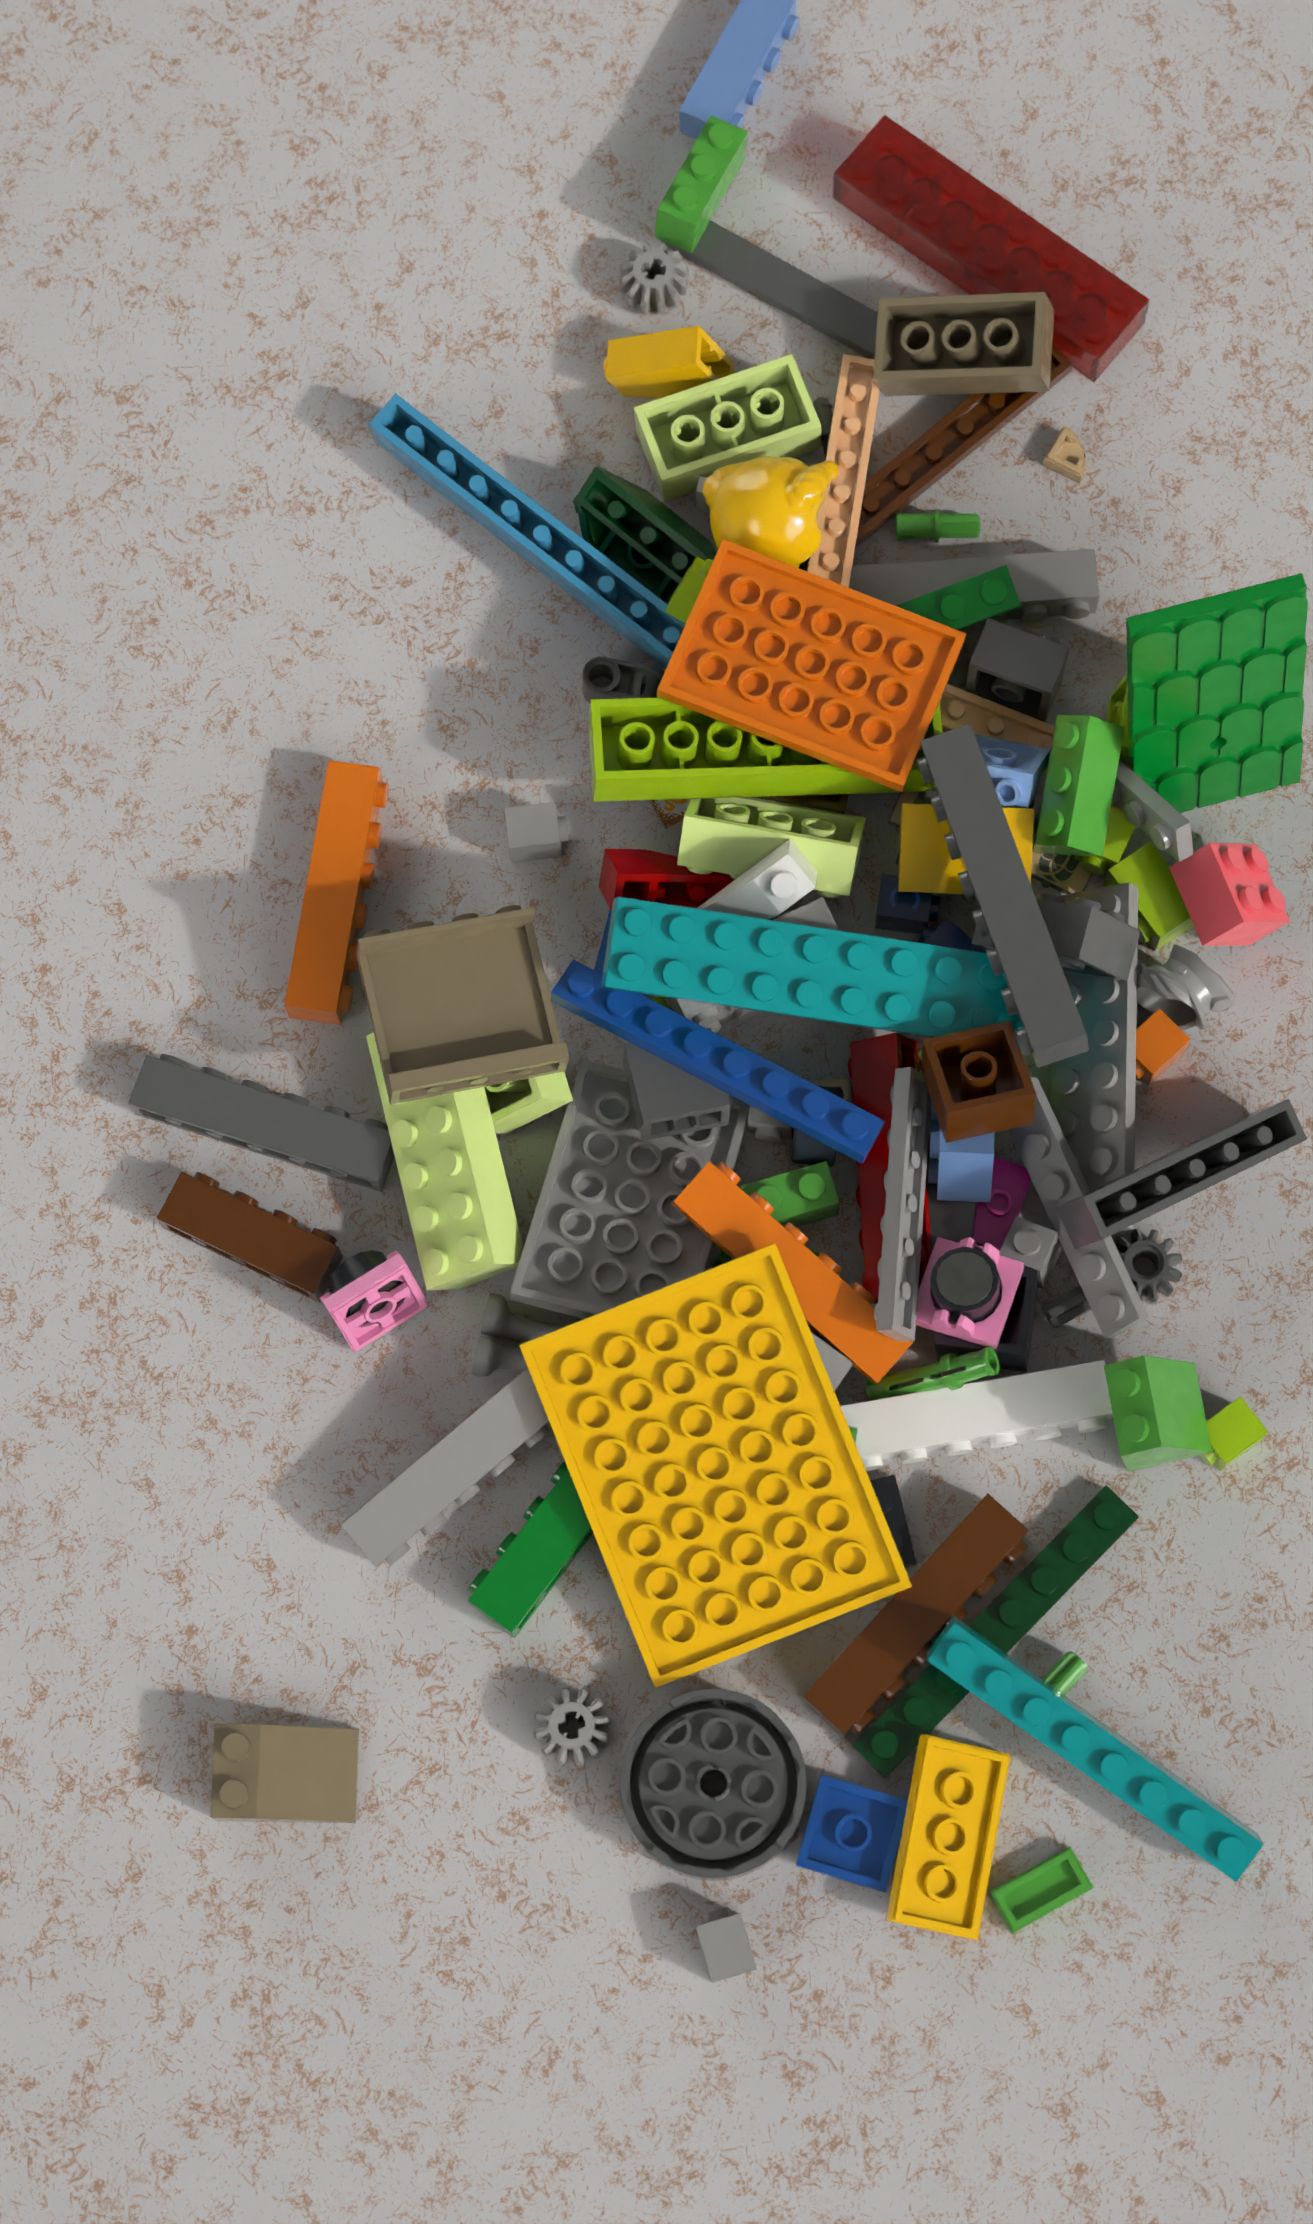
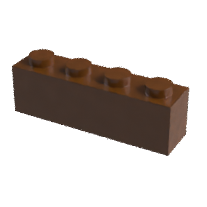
M181 1171L157 1216V1220L164 1229L320 1303V1297L324 1295L328 1287L330 1276L344 1257L339 1246L335 1245L337 1242L335 1237L317 1228H314L309 1233L297 1227L298 1220L283 1211L274 1209L273 1213L269 1214L257 1208L259 1202L243 1192L236 1190L233 1196L218 1189L220 1186L219 1182L203 1173L196 1172L195 1176L192 1177Z

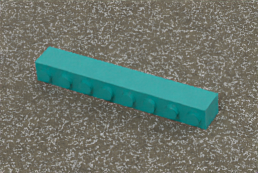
M955 1616L952 1617L927 1652V1661L1236 1883L1264 1845L1257 1832Z

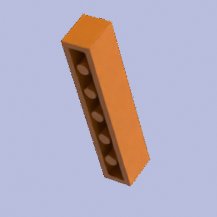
M328 760L284 1004L289 1018L341 1025L343 1012H350L353 986H348L350 971H357L359 966L355 942L358 929L364 930L366 926L368 906L367 904H362L365 888H372L375 873L374 863L369 862L372 848L378 849L380 845L382 824L377 822L379 808H386L389 794V784L383 781L380 768L377 766Z
M709 1161L675 1198L671 1205L733 1260L776 1243L809 1328L829 1346L853 1362L852 1366L873 1384H878L913 1342H898L876 1331L875 1308L872 1306L876 1301L874 1296L859 1283L855 1282L851 1287L840 1278L838 1274L842 1271V1268L828 1255L821 1252L817 1257L804 1245L808 1238L790 1222L783 1227L770 1215L775 1209L758 1193L754 1192L751 1196H748L739 1188L737 1183L741 1180L740 1177L727 1165L720 1162L715 1166Z

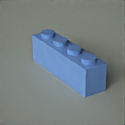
M741 0L679 110L681 133L697 139L710 115L743 128L745 122L744 113L749 105L755 106L763 90L762 81L766 73H773L779 63L781 46L785 39L791 41L799 25V17L796 16V0Z

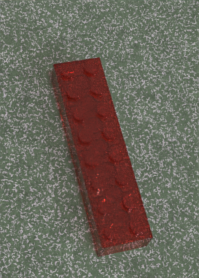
M886 115L880 119L834 172L833 199L969 295L1045 292L1054 309L1052 344L1073 364L1072 367L1094 383L1145 323L1150 299Z

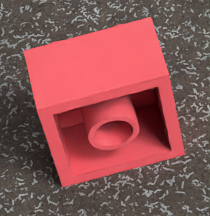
M1208 843L1193 852L1194 854L1169 867L1202 946H1250L1290 922L1285 911L1286 903L1284 897L1275 888L1268 872V860L1264 853L1258 849L1257 844Z

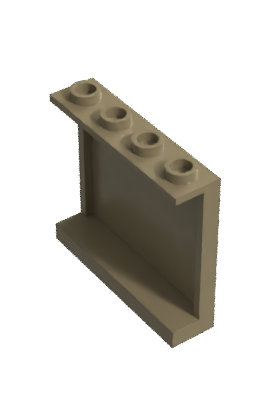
M510 905L498 909L492 915L478 917L476 913H466L454 917L452 922L434 925L432 921H422L412 924L408 927V930L391 933L388 929H378L368 932L364 935V938L358 939L356 956L390 1105L566 1071L570 1057L566 1041L561 1042L533 926L534 907L522 909L519 905Z

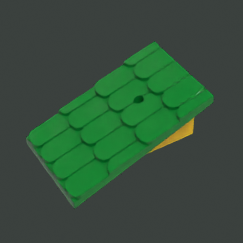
M1302 573L1126 618L1129 768L1178 812L1182 813L1194 810V807L1197 806L1202 808L1236 799V796L1241 798L1272 790L1279 785L1283 787L1300 782L1303 739L1301 736L1304 713L1303 685L1307 651L1305 633L1308 610L1307 586Z

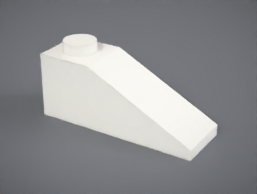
M788 839L697 909L770 920L816 888L817 871L793 841Z

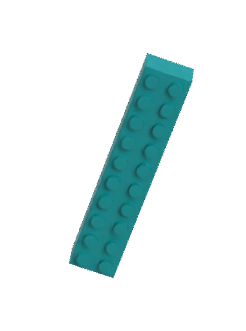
M624 897L613 899L600 988L931 1038L1009 1020L1014 1033L1016 1029L1022 1028L1017 1014L1008 1015L1000 991L1007 988L1003 974L994 976L987 953Z

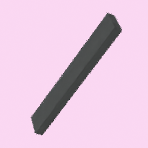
M710 220L692 254L664 242L673 251L678 250L684 257L869 359L875 358L878 312Z

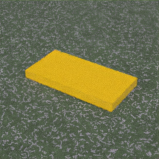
M926 1734L920 1735L886 1921L970 1940H978L1010 1754Z

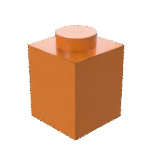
M1160 1008L1136 1029V1080L1141 1078L1148 1085L1186 1051L1191 1040Z

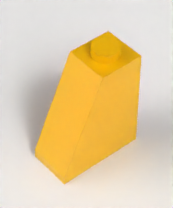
M698 325L608 340V353L604 359L603 370L606 379L623 396L663 398L734 374V362Z

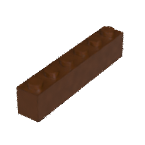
M987 1493L909 1579L912 1587L895 1594L804 1694L802 1701L842 1738L850 1730L857 1736L875 1717L869 1709L881 1696L888 1702L906 1682L900 1675L912 1662L919 1668L927 1660V1652L933 1645L931 1641L947 1626L952 1617L955 1616L962 1621L967 1615V1612L962 1607L973 1594L980 1600L993 1587L998 1579L992 1573L1001 1563L1005 1561L1011 1566L1027 1549L1028 1545L1022 1540L1026 1537L1029 1530Z

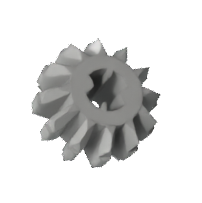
M646 242L643 246V253L631 249L629 261L622 262L620 267V275L622 276L619 281L620 290L623 294H627V302L630 307L641 303V311L644 315H646L651 307H657V311L663 315L665 304L677 308L680 304V296L686 295L688 292V282L686 280L689 277V269L685 263H682V256L678 250L668 254V248L664 242L659 246L658 250H652V247Z
M562 1688L563 1704L558 1706L554 1698L547 1696L544 1701L553 1711L552 1714L549 1715L542 1711L535 1713V1719L541 1723L548 1724V1727L535 1730L534 1737L538 1740L552 1737L543 1746L541 1751L545 1756H548L560 1747L557 1756L558 1765L564 1766L568 1760L569 1752H573L577 1767L584 1766V1758L581 1751L586 1748L595 1759L601 1756L600 1751L592 1742L594 1739L602 1743L610 1742V1735L597 1730V1727L607 1726L612 1721L610 1715L593 1717L604 1705L600 1698L585 1707L588 1699V1691L586 1689H580L576 1702H572L569 1689ZM576 1716L579 1723L582 1719L585 1721V1727L578 1729V1737L575 1739H569L570 1736L567 1732L563 1735L560 1733V1727L567 1725V1717Z

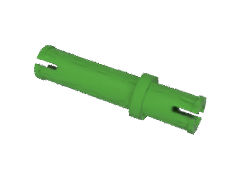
M986 1347L982 1350L959 1356L949 1353L943 1355L940 1361L886 1375L878 1384H873L867 1380L866 1392L869 1401L939 1390L946 1387L950 1390L962 1388L965 1382L989 1375H997L999 1373V1361L992 1347ZM962 1366L966 1367L965 1371L941 1376V1372ZM918 1378L924 1379L923 1382L902 1388L899 1386L900 1383Z

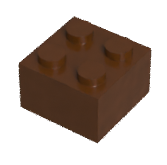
M1010 1020L922 1039L921 1071L946 1143L1034 1124L1036 1091Z

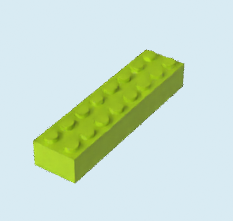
M663 698L591 699L588 728L593 802L900 792ZM940 702L924 739L943 733ZM920 748L916 760L923 758L922 748ZM915 760L902 792H926L927 789L935 791L933 783L924 785L917 761Z

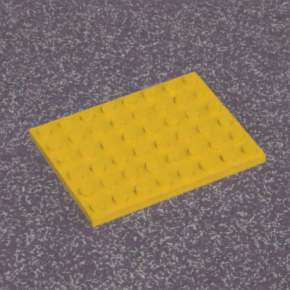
M776 1243L519 1345L655 1688L912 1587Z

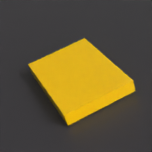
M901 803L897 891L964 894L958 877V873L965 871L960 858L951 859L944 839V835L951 833L947 821L944 820L938 823L933 807L930 804ZM1002 807L1031 884L1034 809Z

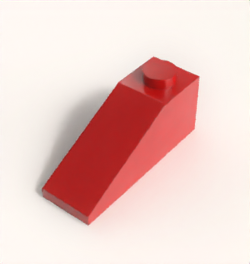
M605 849L598 887L611 912L613 899L617 897L697 909L733 882L734 879L730 877V874L714 871L710 874L691 872L686 866L677 865L678 857L647 849Z

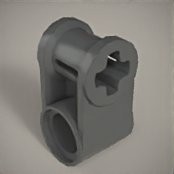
M595 657L590 659L583 669V696L589 704L591 699L657 698V689L665 671L658 666L648 663H632L608 657ZM596 677H606L612 683L605 688H598L591 681ZM645 686L644 694H641L642 687Z

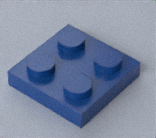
M821 1774L796 1866L886 1893L902 1835L908 1800Z

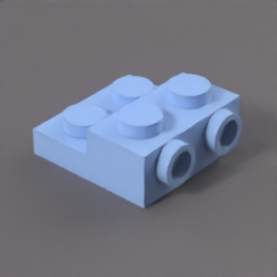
M975 734L1001 806L1004 808H1028L1037 795L1039 778L1048 766L1050 749Z

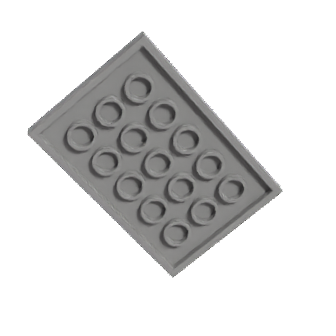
M581 1059L571 1092L573 1101L569 1102L566 1108L510 1290V1300L585 1319L704 1272L713 1241L674 1208L671 1203L709 1161L715 1166L723 1162L734 1171L748 1121L749 1104L729 1096L731 1104L729 1125L642 1141L625 1070Z

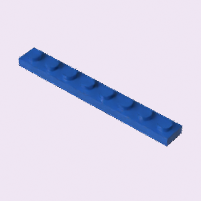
M574 959L551 991V1001L862 1164L884 1129L885 1121L639 993L600 988L602 974Z

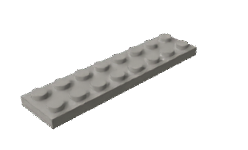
M1131 883L1058 896L1065 899V903L1074 904L1075 898L1096 901L1101 904L1100 910L1120 913L1125 916L1124 923L1138 929V887ZM1138 942L1127 982L1064 973L1087 1034L1089 1051L1051 1063L1050 1106L1090 1191L1134 1170ZM1048 1216V1228L1055 1231ZM1134 1224L1121 1231L1134 1230Z

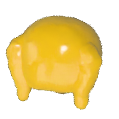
M763 456L736 464H728L716 469L711 476L706 478L703 486V495L706 504L710 508L711 532L717 549H719L722 540L725 539L799 568L800 564L816 553L820 546L822 532L816 522L817 513L825 500L826 489L829 483L838 475L837 463L829 460L808 466L804 462L791 457Z

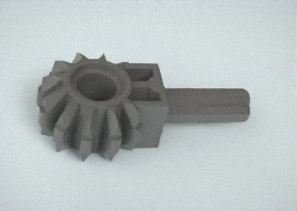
M1134 1229L1131 1233L1132 1243L1126 1238L1119 1237L1115 1245L1120 1251L1119 1254L1139 1297H1141V1293H1145L1149 1304H1156L1158 1300L1157 1290L1169 1297L1173 1293V1288L1169 1281H1180L1182 1272L1173 1267L1181 1263L1182 1255L1178 1253L1167 1254L1172 1248L1174 1241L1168 1238L1159 1245L1156 1243L1158 1237L1157 1230L1152 1229L1148 1239L1143 1240L1140 1230ZM1138 1258H1148L1154 1263L1156 1272L1150 1276L1140 1275L1134 1270L1132 1262ZM1081 1286L1053 1299L1042 1307L1047 1321L1053 1328H1058L1092 1310Z

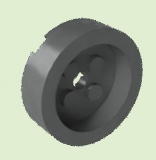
M725 1689L696 1690L668 1700V1702L656 1709L639 1725L627 1746L621 1767L620 1792L622 1805L628 1823L640 1844L653 1858L668 1869L698 1880L723 1881L748 1875L771 1862L785 1848L800 1823L806 1799L807 1779L804 1759L800 1747L789 1728L773 1710L748 1695ZM708 1771H719L727 1780L726 1790L720 1796L709 1797L700 1788L701 1777Z

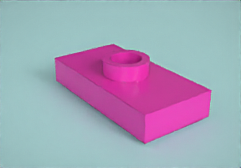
M994 1157L991 1201L977 1202L973 1237L977 1245L984 1247L985 1243H990L997 1250H1001L1016 1216H1019L1031 1182L1027 1168Z

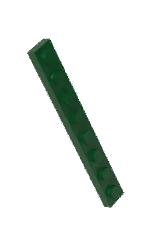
M1106 1485L988 1605L969 1627L1007 1654L1138 1520L1139 1516ZM931 1664L867 1729L852 1747L886 1779L918 1746L920 1735H929L970 1691Z

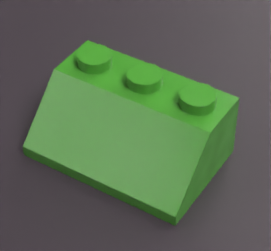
M1057 715L1035 835L1034 853L1103 856L1125 727L1091 715Z

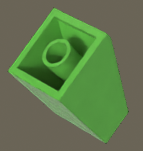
M1142 1355L1104 1366L1120 1456L1129 1472L1212 1452L1195 1363Z

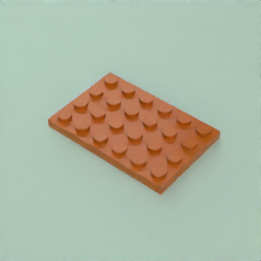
M723 539L658 686L657 696L902 792L921 748L920 741L924 740L967 633Z

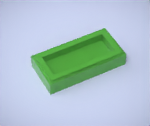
M1068 1847L988 1893L1011 1934L1094 1887L1072 1848Z

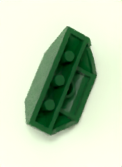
M599 466L593 469L573 500L575 511L579 516L583 539L667 605L696 556L704 561L706 559L714 560L717 552L710 540L650 492Z

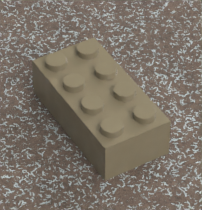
M1045 292L879 298L873 380L885 396L1050 391L1054 309Z

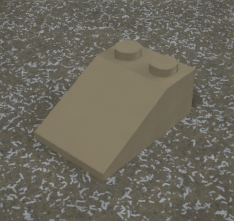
M214 1724L210 1818L220 1822L356 1823L359 1730L268 1724Z

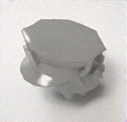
M1173 945L1169 959L1163 966L1153 964L1148 967L1142 963L1137 965V1003L1152 1013L1160 1008L1182 1031L1194 1026L1204 1030L1205 1017L1211 1012L1228 1011L1234 1001V993L1222 977L1208 967L1196 953L1179 945Z

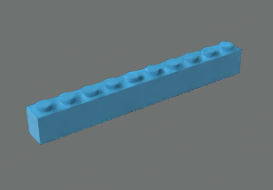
M395 393L368 424L376 443L666 669L685 627V623L665 612L667 604Z

